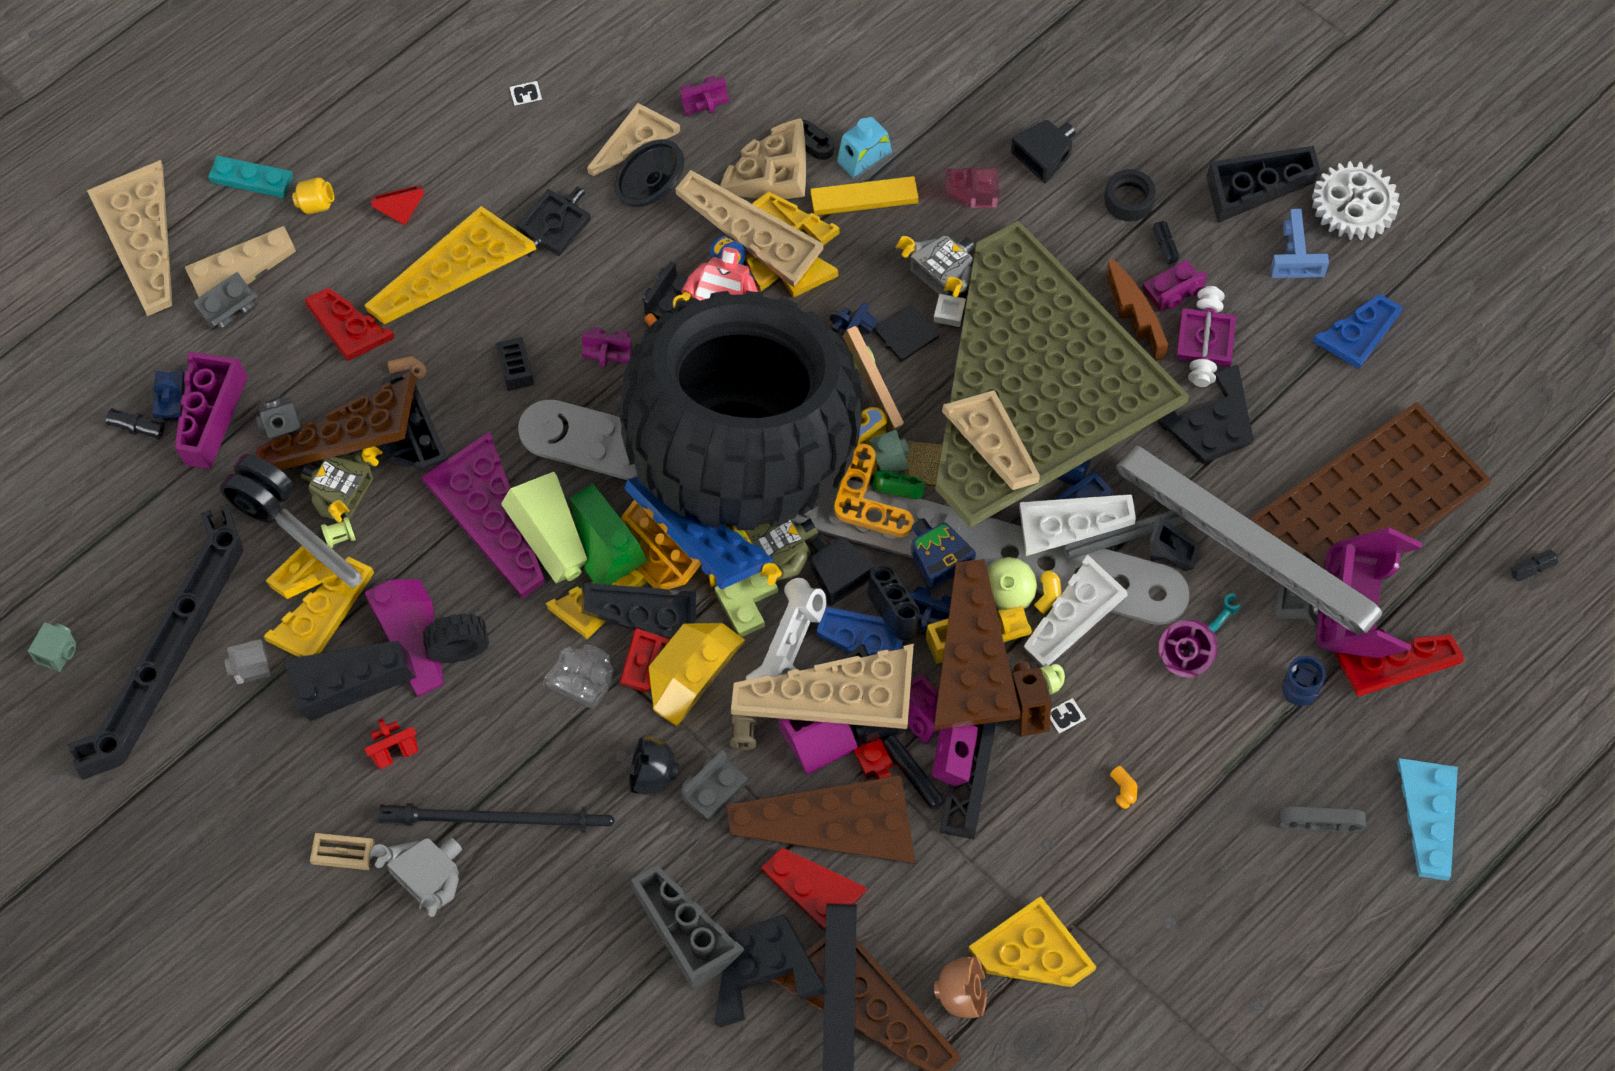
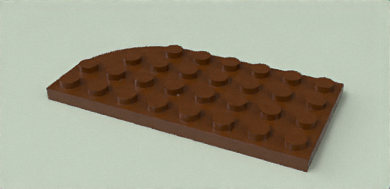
M1415 402L1257 512L1249 520L1325 570L1326 555L1334 543L1388 527L1414 539L1489 486L1491 479L1431 416Z

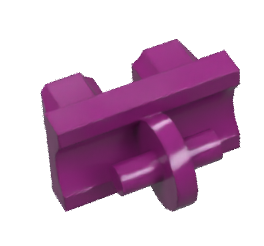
M713 75L705 78L702 84L696 86L690 83L683 85L680 88L681 91H679L683 112L686 116L703 110H707L711 114L715 112V106L729 102L724 77L716 78Z
M592 327L589 332L583 331L582 358L599 359L600 367H606L608 361L629 362L631 357V337L628 331L619 330L615 332V335L605 334L602 328Z

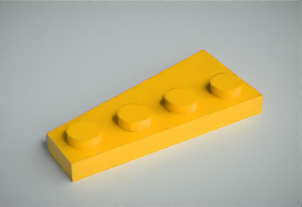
M346 558L345 561L360 573L362 577L361 583H358L356 587H349L338 576L323 582V585L314 593L310 592L302 599L303 603L294 612L287 613L281 619L282 623L273 631L270 629L263 637L267 642L298 657L320 654L373 576L374 571L372 567L353 558Z

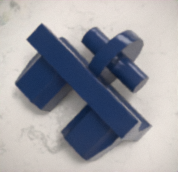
M864 301L859 309L855 310L851 318L849 317L851 310L847 307H844L842 311L834 310L829 317L834 324L831 328L833 332L838 333L840 329H843L839 337L845 344L843 336L847 329L856 326L866 334H869L878 321L867 312L870 305Z
M183 370L175 372L155 371L154 418L173 421L179 420V417L182 416Z
M920 586L914 592L909 591V594L920 610L918 620L921 622L920 631L926 632L927 625L948 619L951 596L945 595L942 596L941 600L931 598L929 589Z

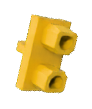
M1023 606L1005 611L1003 609L997 611L1004 642L1032 633Z

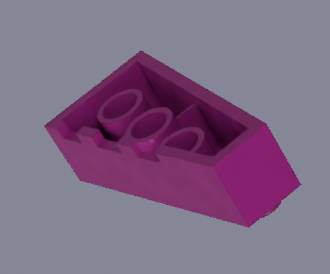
M188 351L187 360L189 365L188 371H185L184 381L186 387L185 394L182 395L181 399L183 408L182 416L179 417L175 449L185 465L211 469L248 375L238 359Z

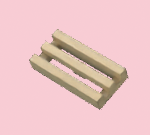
M315 833L310 863L314 865L370 870V859L372 857L369 858V854L375 845V841L370 838ZM320 842L360 846L366 848L365 851L338 847H323L320 846ZM318 854L363 858V860L319 856Z

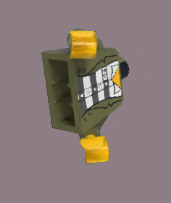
M376 446L363 449L361 453L326 458L320 468L310 464L304 466L301 479L310 482L308 489L312 497L311 502L322 518L335 519L338 523L344 517L348 516L349 519L351 518L373 481L371 469L368 465L377 466L379 461L375 457L382 454V451Z
M810 518L797 526L794 525L791 519L788 523L775 527L765 523L759 524L758 527H755V530H745L752 543L761 547L766 554L773 558L772 563L763 565L760 574L761 577L769 575L767 578L768 585H774L782 579L799 575L811 554L805 540L819 533Z

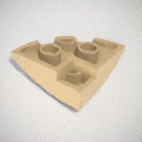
M802 119L792 120L772 128L771 135L760 142L756 139L752 140L741 150L742 157L736 165L728 166L721 182L722 188L740 197L759 199L768 191L783 199L804 197L806 150Z

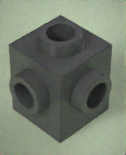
M279 397L270 398L263 402L264 405L259 406L261 415H257L256 420L260 432L266 430L268 438L274 437L276 439L286 433L290 435L291 431L301 429L291 397L281 400Z

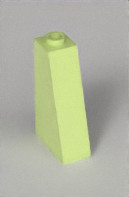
M552 472L510 488L501 505L554 582L558 583L565 579L572 581L582 573L581 568L587 561V557L557 475Z

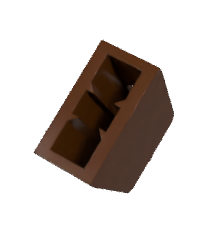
M1029 662L1017 663L1014 666L1012 679L1020 709V717L1017 719L1021 736L1050 732L1052 702L1042 670L1040 668L1031 669Z

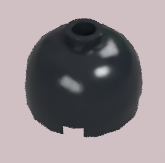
M643 735L639 738L631 763L634 764V775L630 773L629 790L632 793L654 795L666 789L670 780H676L679 764L674 762V753L667 743L657 738Z

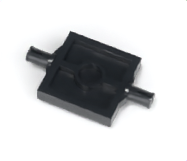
M577 186L566 197L547 189L516 224L517 231L533 241L536 249L538 247L546 248L560 256L591 220L590 213L577 205V202L585 195L584 190ZM535 250L526 254L527 257H531Z

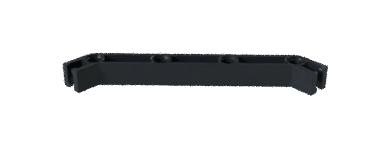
M227 504L220 506L223 514L222 522L224 524L227 523V525L216 530L212 529L214 528L211 517H213L212 512L209 510L200 513L209 538L98 733L68 744L69 750L75 758L73 760L75 769L82 780L117 768L127 760L243 553V545ZM225 542H231L228 546H222ZM188 608H194L192 612L184 613ZM156 676L151 682H145L148 677ZM116 746L112 752L105 753L108 747ZM96 754L87 760L82 761L81 759L82 757Z

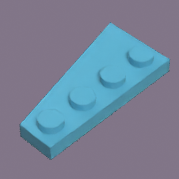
M1399 758L1397 766L1401 774V787L1403 797L1406 800L1407 818L1413 836L1412 844L1418 876L1449 881L1452 867L1458 767Z

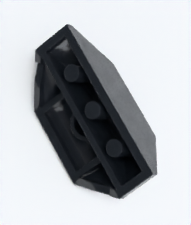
M407 369L383 378L380 386L388 382L391 385L403 380L402 375L410 372V370ZM415 384L405 439L380 446L387 463L424 470L445 462L448 458Z

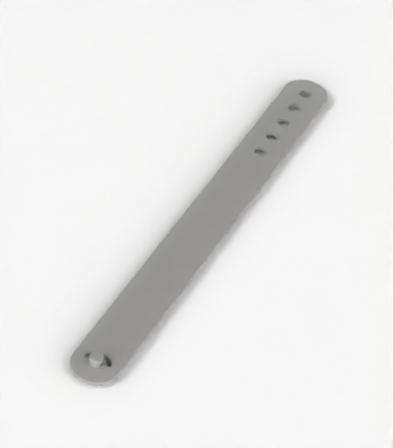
M558 400L536 402L522 414L518 425L519 437L524 447L531 453L625 480L637 476L635 464L630 465L621 436L620 417ZM562 416L566 419L569 429L561 441L554 443L562 436L564 431L563 423L558 418ZM847 481V485L851 489H859L863 485L861 482ZM841 483L838 488L832 487L827 499L819 506L804 515L797 514L796 518L792 519L794 525L797 526L810 518L819 533L836 538L843 537L854 543L913 558L911 554V541L917 537L913 530L906 537H895L842 522L836 517L834 505ZM868 485L865 499L907 510L913 516L914 523L919 519L925 518L929 525L934 528L942 522H946L975 550V560H985L986 568L995 560L1003 558L1001 556L1002 549L1006 547L1016 549L1018 552L1017 559L1028 564L1035 574L1037 593L1044 594L1040 577L1045 571L1040 569L1037 564L1040 558L1049 557L1054 561L1055 567L1050 571L1056 573L1060 578L1061 592L1063 594L1068 586V582L1074 575V571L1082 566L1083 560L1089 555L1113 579L1122 577L1129 583V587L1126 589L1128 596L1115 606L1110 613L1150 624L1162 625L1178 619L1187 608L1189 602L1187 582L1178 571L1169 566L1107 549L1067 559L1063 550L1064 545L1026 556L1022 526L988 517L969 528L952 507L923 499H912L881 493L874 490L872 485ZM846 503L845 507H842L844 514H847L849 510H853L850 503ZM860 506V510L857 511V518H861L863 506ZM873 509L867 512L866 518L870 522H878L882 518V514L880 511ZM887 513L885 526H888V521H892L890 520L891 514ZM900 518L899 522H896L898 529H902L903 525H907L904 518ZM1153 587H1159L1165 591L1166 598L1162 601H1154L1150 598L1148 591Z

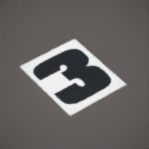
M537 81L509 87L514 106L542 100Z
M1073 698L1051 709L1050 720L1059 733L1086 720Z

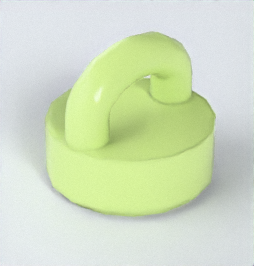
M1058 664L1046 665L1040 668L1049 695L1058 692L1065 679L1063 668Z

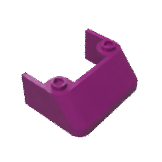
M1390 527L1334 543L1327 552L1325 570L1379 606L1381 580L1389 578L1397 572L1400 565V554L1421 549L1422 543ZM1319 611L1316 642L1319 647L1325 650L1379 658L1409 651L1411 648L1410 644L1390 636L1387 631L1376 629V623L1368 632L1356 635Z

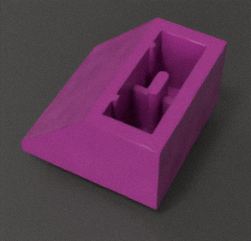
M779 718V729L806 775L854 752V749L858 748L849 724Z

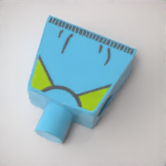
M873 117L860 119L855 127L842 136L837 163L855 179L892 153L887 131Z

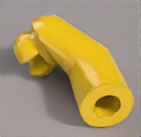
M1050 570L1043 572L1040 577L1044 595L1034 604L1043 614L1052 607L1058 596L1060 597L1062 594L1060 578Z

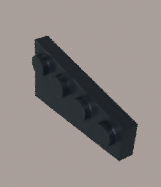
M584 583L582 585V614L631 630L638 628L672 639L683 624L696 623V592Z

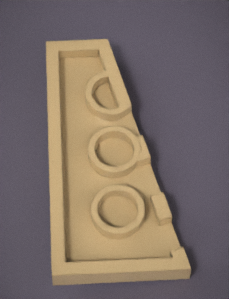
M995 390L943 405L942 412L1012 490L1039 483L1040 475Z

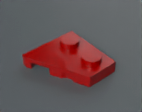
M636 628L633 631L619 684L646 693L651 688L649 666L671 639Z

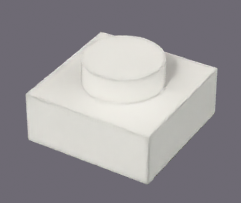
M939 294L934 322L960 327L966 299Z

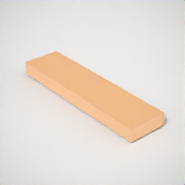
M854 326L847 329L843 338L852 353L853 359L877 408L882 409L886 413V426L889 432L899 431L904 422L858 328Z

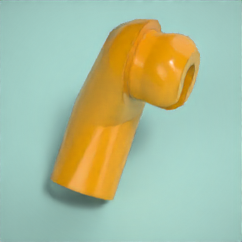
M1120 765L1110 773V776L1120 786L1121 794L1116 797V803L1121 808L1127 809L1130 804H1134L1137 800V784Z

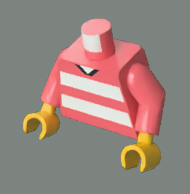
M725 247L723 248L721 259L713 257L708 263H702L690 274L682 288V295L674 298V308H676L679 301H687L689 298H696L701 301L710 298V294L715 292L729 291L730 295L745 294L746 291L758 292L753 277L749 275V267L737 263L739 251L734 248Z

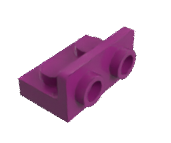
M1186 259L1143 283L1142 290L1156 308L1162 312L1168 308L1173 309L1177 307L1182 300L1189 296H1197L1199 290L1205 288L1207 274L1204 271L1197 273Z
M921 674L911 679L907 726L926 744L930 742L935 732L939 731H933L938 691Z

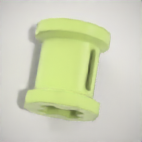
M348 516L344 517L340 523L329 526L326 524L321 525L327 545L330 548H333L334 544L349 539L351 541L356 540Z

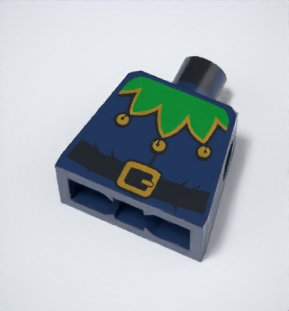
M922 518L912 525V530L917 537L911 541V554L929 590L954 576L956 562L975 560V550L946 522H942L932 528L927 520Z

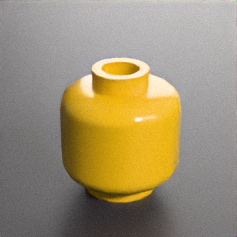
M316 177L298 182L292 197L294 205L300 208L302 212L314 214L330 208L331 202L334 201V192L329 182H325L321 177Z

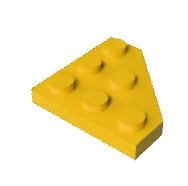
M1041 896L974 942L968 949L973 957L979 958L986 974L1073 987L1096 970V965Z

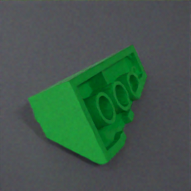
M591 484L570 498L576 530L587 557L584 568L593 583L611 585L648 562L638 541L594 484Z

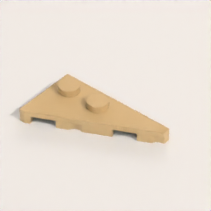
M637 103L587 167L588 174L595 176L624 161L634 150L650 141L668 139L680 132V124Z

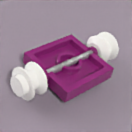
M1207 286L1199 290L1198 298L1200 300L1196 304L1199 310L1182 308L1176 360L1191 362L1189 367L1192 372L1189 373L1188 378L1194 385L1199 387H1206L1215 382L1216 376L1213 373L1217 370V365L1230 367L1232 362L1236 315L1218 313L1223 310L1224 305L1221 301L1224 300L1225 295L1215 286Z

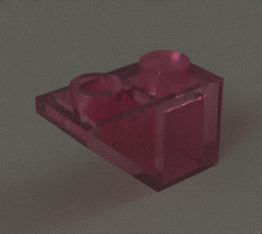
M945 168L946 194L971 208L998 206V168Z

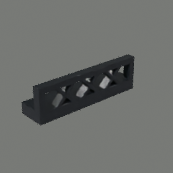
M996 722L985 723L984 727L975 726L978 727L977 735H981L982 738L981 743L974 749V754L979 752L978 758L973 754L972 762L975 764L976 769L970 773L969 781L973 779V784L971 785L970 782L963 783L971 795L970 798L959 803L953 793L955 789L963 784L957 786L949 784L940 827V833L975 839ZM960 741L957 742L955 752L957 755L959 751ZM953 802L955 807L950 810L951 803ZM968 805V810L966 812L964 807ZM959 811L965 818L964 829L947 826L948 818Z

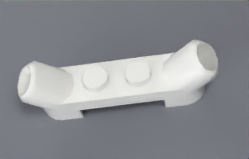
M803 578L792 579L785 585L784 592L789 600V604L770 644L763 664L746 675V680L767 675L774 677L788 674V671L796 669L793 666V662L810 622L820 623L826 608V596L821 589L811 588L808 581Z

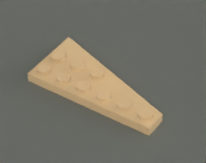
M914 644L903 646V649L879 651L876 655L862 658L855 656L814 665V668L802 671L795 669L788 671V674L774 677L767 675L735 682L731 714L907 729Z

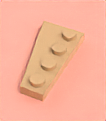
M282 226L185 266V269L198 297H200L236 272L240 274L248 285L256 279L255 276L263 270H270L296 251L285 227Z

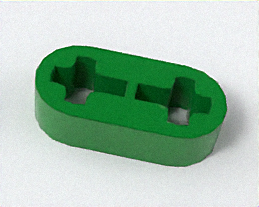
M885 470L876 471L872 481V488L878 492L912 499L922 498L926 482L919 477Z

